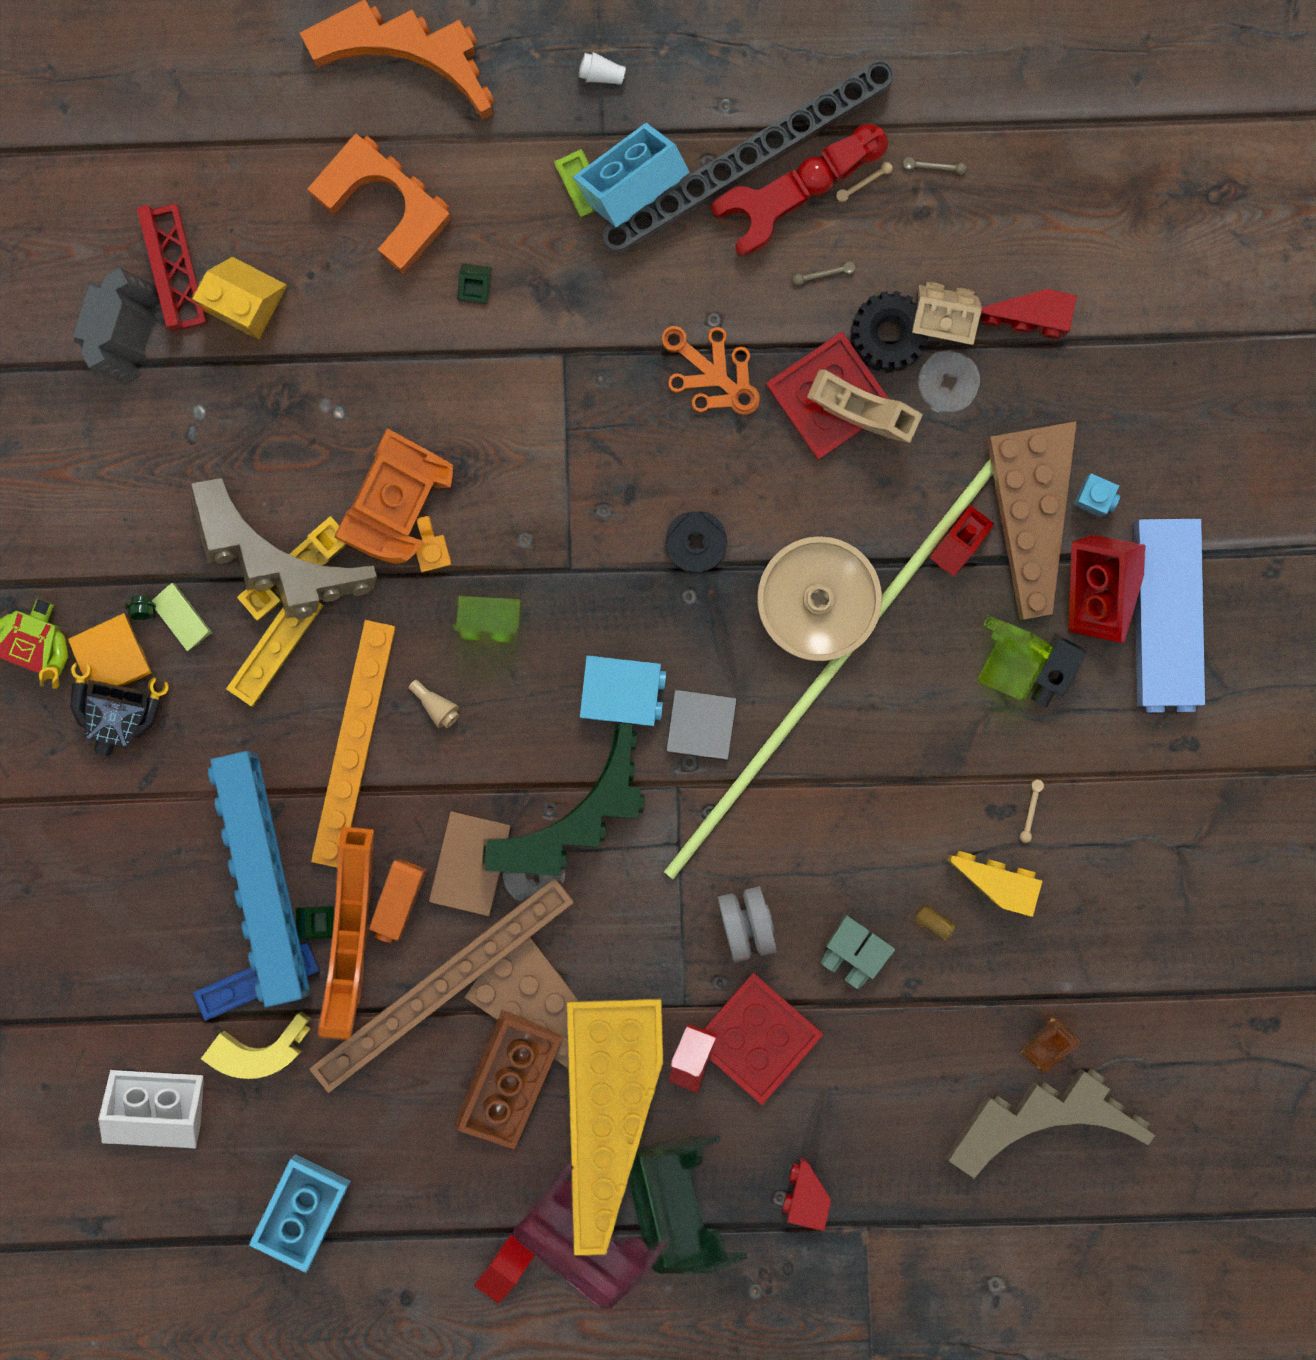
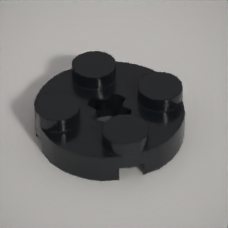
M693 511L683 513L673 520L667 530L665 546L670 560L678 568L686 572L698 574L711 570L722 560L726 552L727 538L722 523L715 516L707 512ZM699 534L704 537L702 539L704 547L701 550L697 547L694 550L690 549L689 545L691 542L688 537L690 535L695 537Z

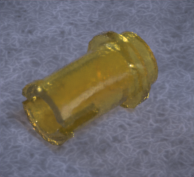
M923 905L914 921L919 923L918 927L922 928L924 926L941 936L944 940H948L955 929L956 923L933 911V906L927 907Z

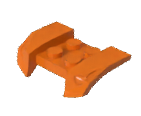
M387 428L373 455L375 459L351 509L346 511L334 538L371 557L392 564L407 562L425 543L410 537V531L431 487L433 486L437 489L451 488L453 464Z

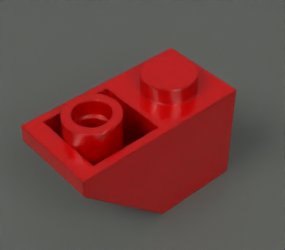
M799 1157L798 1164L793 1163L791 1167L789 1182L794 1184L791 1195H785L782 1213H786L787 1223L824 1231L831 1203L830 1196L807 1159Z

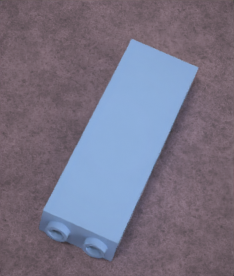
M1139 519L1133 522L1134 542L1145 544L1144 577L1135 605L1137 707H1146V713L1165 712V706H1177V712H1196V706L1205 705L1201 519Z

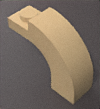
M819 369L807 396L808 399L824 407L825 411L851 424L878 435L908 443L911 442L923 415L900 401L881 398L865 392L822 369Z

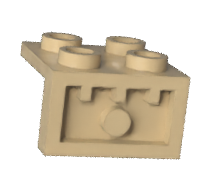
M926 282V286L918 285L919 301L912 333L974 345L982 310L979 297L974 296L975 292L964 288H957L956 292L944 290V285L934 282Z

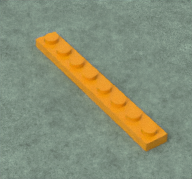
M369 620L364 622L311 862L337 868L338 845L342 827H352L396 626Z

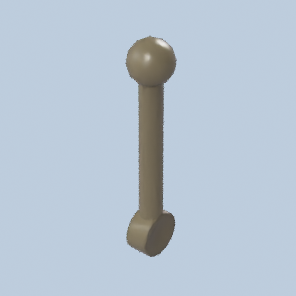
M907 157L903 161L905 170H912L916 167L956 171L959 175H963L967 171L964 163L949 165L918 162L912 157Z
M846 262L843 267L807 275L795 274L792 280L795 285L800 286L804 281L845 273L851 275L855 271V264L853 262Z

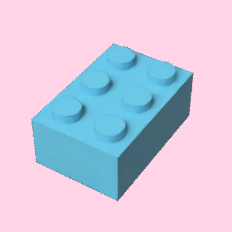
M645 123L573 176V179L587 204L617 227L621 223L627 222L633 214L644 206L654 202L656 197L668 188L678 184L690 172L676 145L648 123Z
M295 1154L290 1159L249 1246L306 1273L351 1181Z

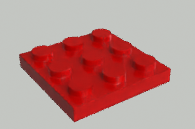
M842 331L765 384L817 460H820L863 430V428L825 411L824 407L807 398L819 369L827 370L865 392L889 399Z
M754 972L703 1028V1030L717 1035L710 1060L761 1105L765 1103L824 1035Z

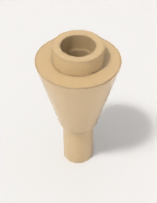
M417 679L409 685L408 689L422 701L421 703L438 729L444 726L449 728L456 722L459 717L457 713L459 710L458 705L432 691L430 692Z

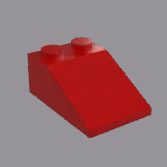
M1093 534L1072 542L1069 632L1119 643L1125 642L1144 577L1145 544Z

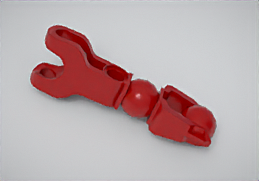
M874 124L858 126L850 137L827 146L821 152V157L805 159L799 165L797 171L794 169L759 190L737 186L716 199L710 209L718 218H723L735 212L744 213L750 218V230L738 239L735 247L740 257L748 256L767 245L773 236L776 221L810 200V195L824 194L832 188L834 181L836 183L842 182L864 163L880 160L888 149L887 135L881 127Z

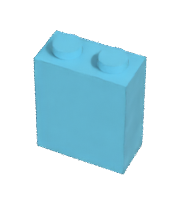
M587 656L580 718L654 726L655 720L661 721L663 702H657L658 689L664 690L666 671H660L661 664Z

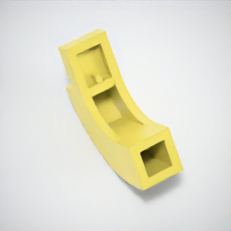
M303 1011L299 1012L274 1044L263 1048L246 1046L226 1031H223L217 1036L201 1059L217 1071L231 1077L254 1079L274 1074L290 1064L302 1052L293 1042L297 1041L300 1043L311 1029L307 1026L311 1018Z

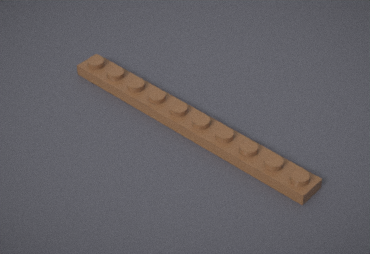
M554 877L353 1033L351 1040H344L313 1064L309 1070L328 1093L572 905L574 903L573 898L558 879Z

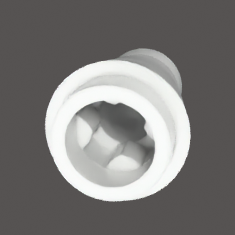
M594 52L592 54L584 53L579 77L585 79V82L621 85L626 67L620 66Z

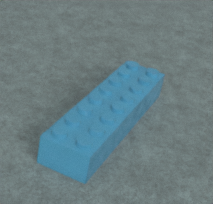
M244 751L210 759L212 767H208V775L211 785H216L219 797L215 798V807L218 816H223L225 828L221 829L222 839L225 847H230L232 859L228 860V866L232 878L236 877L239 890H235V898L238 908H243L245 921H242V930L245 939H250L252 951L248 953L251 969L257 970L259 982L255 983L258 1000L263 1001L264 1006L268 1007L311 996L259 755L255 752Z

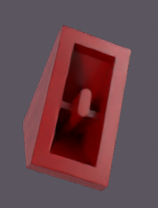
M510 1234L474 1286L499 1304L517 1284L536 1252Z

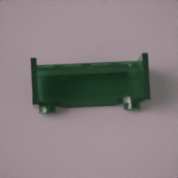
M719 1135L685 1137L637 1149L628 1179L647 1260L650 1267L658 1274L713 1273L748 1258L746 1252L726 1253L723 1237L715 1229L704 1228L690 1169L701 1165L703 1160L702 1147L720 1141Z

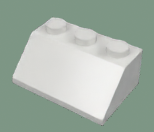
M110 1070L99 1115L102 1143L196 1148L202 1116L203 1075Z

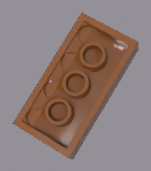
M502 1010L455 1119L457 1131L515 1150L562 1041V1036L534 1022Z

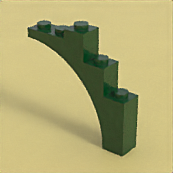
M620 723L615 725L609 757L600 777L587 796L571 812L548 827L531 834L508 839H484L481 871L560 876V870H565L567 854L566 851H562V845L600 847V841L605 840L606 824L601 823L602 817L639 819V813L644 811L645 797L643 794H640L641 787L628 786L629 781H633L635 771L634 763L630 762L631 750H635L637 734L632 731L633 724Z

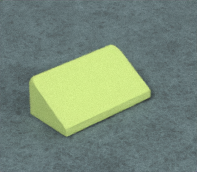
M171 583L152 600L156 604L155 610L187 652L212 634V631L176 584Z

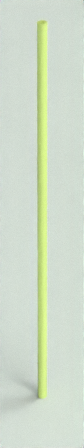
M990 459L882 594L879 618L993 475ZM852 652L843 657L830 660L665 869L664 873L672 879L677 876Z

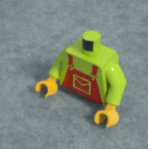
M36 599L30 615L15 610L13 614H7L0 619V658L39 673L40 685L42 687L46 680L53 679L52 687L57 689L59 687L58 676L62 673L69 657L66 639L61 633V627L48 622L54 605Z

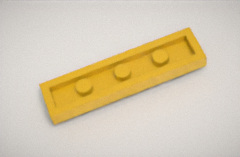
M319 602L317 612L304 619L286 618L283 607L226 689L251 707H254L324 605Z

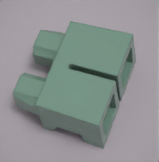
M844 914L836 930L825 944L827 950L820 963L835 973L845 959L853 967L844 980L856 989H859L866 983L869 977L874 979L896 949Z

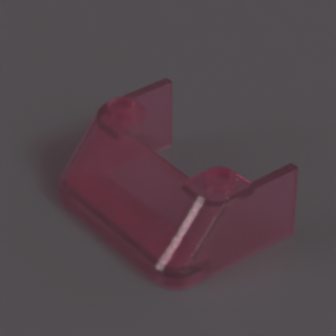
M569 1163L517 1224L513 1233L520 1244L594 1304L601 1308L610 1309L645 1278L668 1242L662 1239L649 1250L641 1240L626 1239L620 1244L611 1236L605 1255H574L572 1184L565 1180L574 1168Z

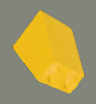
M231 257L206 272L192 299L204 312L259 340L287 285Z

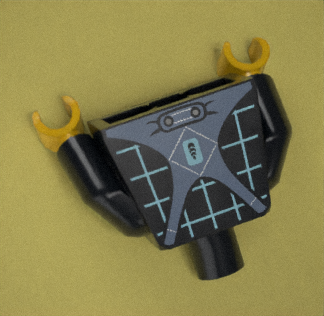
M77 662L74 663L71 671L76 678V682L72 684L70 708L77 724L84 728V737L88 740L96 741L94 746L96 753L105 756L111 755L114 745L127 747L132 738H139L153 726L161 704L159 697L168 691V683L166 681L163 684L162 690L155 692L153 685L156 678L150 679L148 690L151 695L148 697V692L90 679L87 685L85 684V679L91 674V666L87 663V673L84 676H79L76 673Z

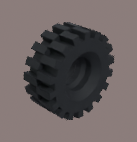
M888 291L881 292L879 296L873 295L866 303L860 306L851 325L850 332H852V336L850 339L851 344H854L856 352L863 359L866 366L870 364L874 367L873 370L880 371L882 369L886 370V373H892L894 370H904L907 366L914 364L921 356L929 339L927 335L912 333L918 303L915 304L912 301L913 297L909 295L906 297L901 296V292L896 291L893 294H888ZM893 321L900 326L902 335L897 343L885 344L879 339L878 328L883 322Z

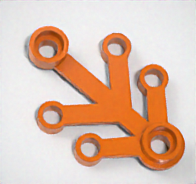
M670 326L662 334L663 347L669 352H679L704 373L703 375L683 376L678 373L673 374L668 381L669 389L673 393H681L689 388L719 386L727 393V395L711 397L703 393L695 395L692 399V408L697 413H704L711 408L731 407L734 412L740 415H748L758 408L760 402L759 393L755 387L749 385L748 362L750 360V353L748 349L737 347L732 352L731 359L736 365L737 370L736 384L727 377L724 348L727 334L723 328L714 327L708 334V341L712 345V364L686 342V333L682 328ZM714 332H720L723 335V339L720 342H715L711 335ZM676 335L679 337L680 342L678 345L673 346L669 344L668 338ZM737 352H744L747 356L746 360L743 362L737 361L735 359ZM675 378L683 381V386L679 389L672 386V381ZM741 395H747L750 398V403L742 405L739 403L738 398ZM698 398H703L706 400L707 405L700 409L696 407L695 401Z

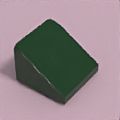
M462 264L459 270L457 300L488 304L492 267Z
M333 906L296 908V927L299 939L331 938L333 936Z

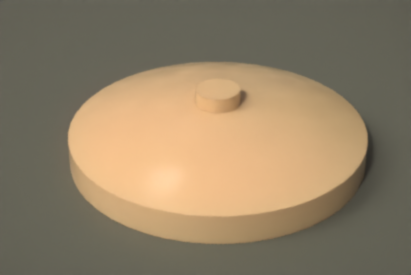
M816 536L800 539L787 545L771 559L760 579L757 605L763 627L780 648L801 659L828 661L851 653L871 635L880 616L882 591L874 567L862 552L842 540Z

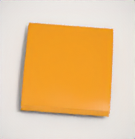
M125 613L68 639L83 676L87 673V663L91 666V674L85 679L87 685L90 679L123 687L152 674L144 651L138 644L129 618Z

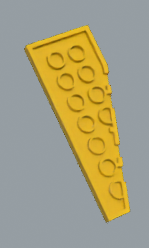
M661 999L567 1002L574 1255H605L663 1064Z

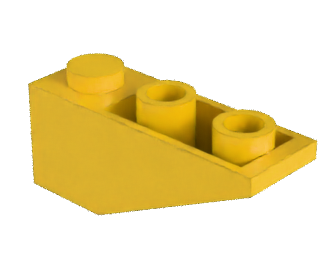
M958 851L957 857L953 855L948 856L947 861L998 907L1033 917L1042 885V880L1035 879L1036 872L1018 868L1017 873L1005 870L1006 864L988 859L987 865L975 862L976 855Z

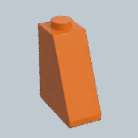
M400 858L393 861L369 930L375 932V938L387 943H392L393 939L397 941L401 939L428 869Z

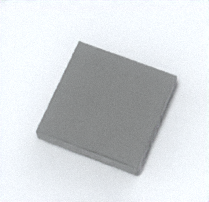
M675 690L667 751L728 760L736 698Z

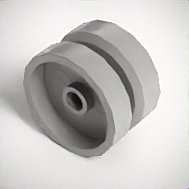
M760 886L744 890L745 910H740L738 899L733 893L717 897L734 963L750 959L751 950L748 939L751 938L754 940L757 953L761 956L777 952L768 904L765 905Z

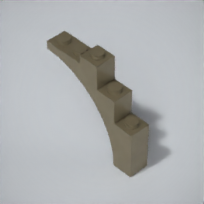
M222 478L191 484L190 499L207 563L216 562L223 564L238 557L247 591L254 589L256 591H266L274 585H278L286 618L304 619L310 617L313 613L317 612L319 600L330 602L337 600L343 595L353 594L360 596L374 589L377 579L374 566L356 568L322 566L291 556L264 540L242 519L229 498Z
M1079 1068L1059 1099L1056 1098L1059 1092L1045 1082L1041 1086L1032 1082L1013 1112L1010 1111L1013 1105L997 1095L993 1100L986 1095L945 1157L949 1162L975 1179L985 1165L1009 1144L1032 1132L1052 1126L1070 1124L1104 1126L1126 1133L1148 1146L1155 1135L1148 1130L1151 1124L1136 1114L1131 1119L1122 1113L1125 1106L1110 1096L1106 1101L1104 1100L1110 1091L1108 1087L1103 1085L1106 1078L1091 1068L1088 1073Z

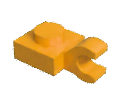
M430 516L417 518L418 528L422 537L421 541L425 542L416 552L421 572L452 565L444 535L435 537Z

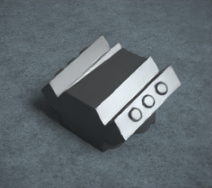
M120 267L105 275L101 286L93 283L88 285L73 337L74 343L80 344L82 348L81 354L90 369L123 384H127L140 377L134 363L147 357L145 346L152 325L158 322L151 309L160 304L156 286Z

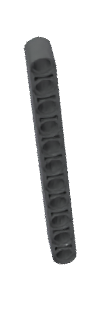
M875 61L680 180L678 184L668 188L656 197L654 202L633 214L627 222L621 223L617 227L610 223L603 232L605 249L612 255L625 254L879 98L890 88L893 80L892 67L884 61ZM873 73H881L885 76L886 82L876 84L871 80L870 76ZM847 89H855L859 92L860 98L850 100L845 96L844 92ZM824 104L830 105L834 109V114L823 116L818 108ZM798 120L804 121L808 125V130L797 132L793 129L792 124ZM776 136L782 141V146L776 149L770 148L766 144V140L769 137ZM750 152L756 157V161L753 164L746 165L742 163L739 157L743 153ZM724 168L730 173V177L725 181L717 180L713 175L714 171ZM698 184L704 189V193L699 197H693L688 193V187ZM672 200L678 205V209L673 213H666L661 208L662 203ZM646 216L652 221V224L647 229H640L635 225L636 219ZM615 232L622 233L626 238L625 242L621 245H613L608 239Z

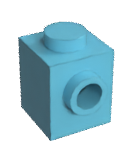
M1090 473L1084 478L1073 506L1100 518L1105 516L1108 511L1113 513L1120 499V495L1116 494L1119 485Z

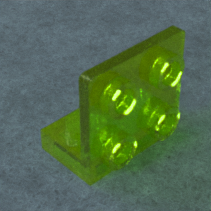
M458 596L457 624H453V631L460 634V638L463 640H480L481 635H491L493 641L511 642L512 637H519L521 600Z
M988 615L983 627L993 633L991 638L997 641L978 678V682L1024 702L1053 646L1031 632Z

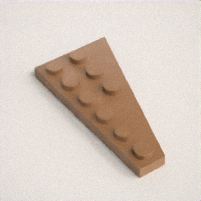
M1077 421L986 438L1019 620L1053 614Z
M529 937L481 974L464 998L497 1020L503 1010L534 1022L562 1036V1041L554 1059L569 1069L567 1002L579 1000L544 956L537 944Z

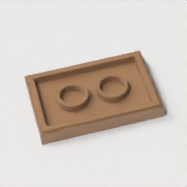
M450 811L429 902L490 916L500 872L481 871L483 840L508 839L511 825Z

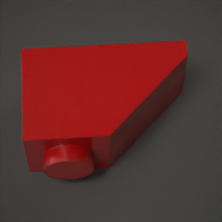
M970 505L929 558L954 577L973 555L994 523Z

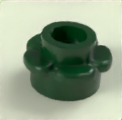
M134 596L131 598V602L125 604V608L128 609L129 618L134 620L153 618V610H155L156 604L150 601L149 597Z

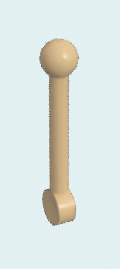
M885 162L879 170L849 189L839 190L836 194L837 200L844 203L848 200L850 194L882 174L891 173L893 170L892 164Z
M1034 780L1031 783L1033 794L1025 829L1020 834V840L1023 843H1028L1032 839L1030 830L1039 792L1044 788V783L1041 780Z

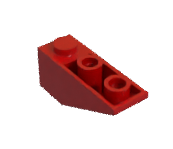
M1044 289L983 306L980 314L981 323L989 326H1000V323L1012 325L1011 329L1017 332L1029 333L1031 329L1041 331L1043 337L1060 339V336H1066L1070 331L1077 295Z

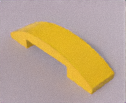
M330 516L307 536L308 538L289 555L303 561L325 566L347 544L334 538L339 525ZM274 585L266 591H256L255 589L247 591L246 589L237 597L257 621L282 603L278 585Z

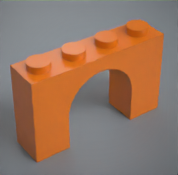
M355 133L307 190L315 200L335 215L352 194L365 184L384 182L398 189L405 199L404 216L399 225L378 248V251L384 259L404 275L452 220L448 212L450 207L438 196L432 199L424 191L427 187L415 176H412L410 179L401 172L403 169L402 165L393 157L389 156L386 159L377 152L380 147L371 138L365 136L362 139Z

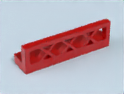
M177 203L152 209L149 205L137 207L166 327L171 332L207 324L205 312L193 299L188 297L191 290L194 296L198 289V283ZM173 213L175 224L169 234L158 229L156 217ZM176 232L178 233L179 240L174 238ZM160 234H161L162 236L166 237V239L164 240L163 244H162V241H161ZM170 241L178 244L182 249V254L176 264L165 257L164 251ZM184 261H185V265H186V269H187V270H185V269H183V268L181 267V265H182V263H183ZM167 264H169V265H171V266L173 267V269H172V271H171L170 273H169V269H168V265H167ZM178 270L189 277L190 283L184 293L174 289L172 285V280ZM175 294L181 297L178 303L176 301ZM185 300L196 306L198 318L181 321L179 310Z

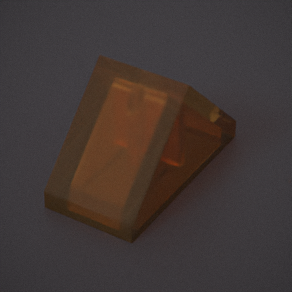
M1051 1017L1020 1053L1044 1074L1079 1047L1082 1041L1059 1020Z

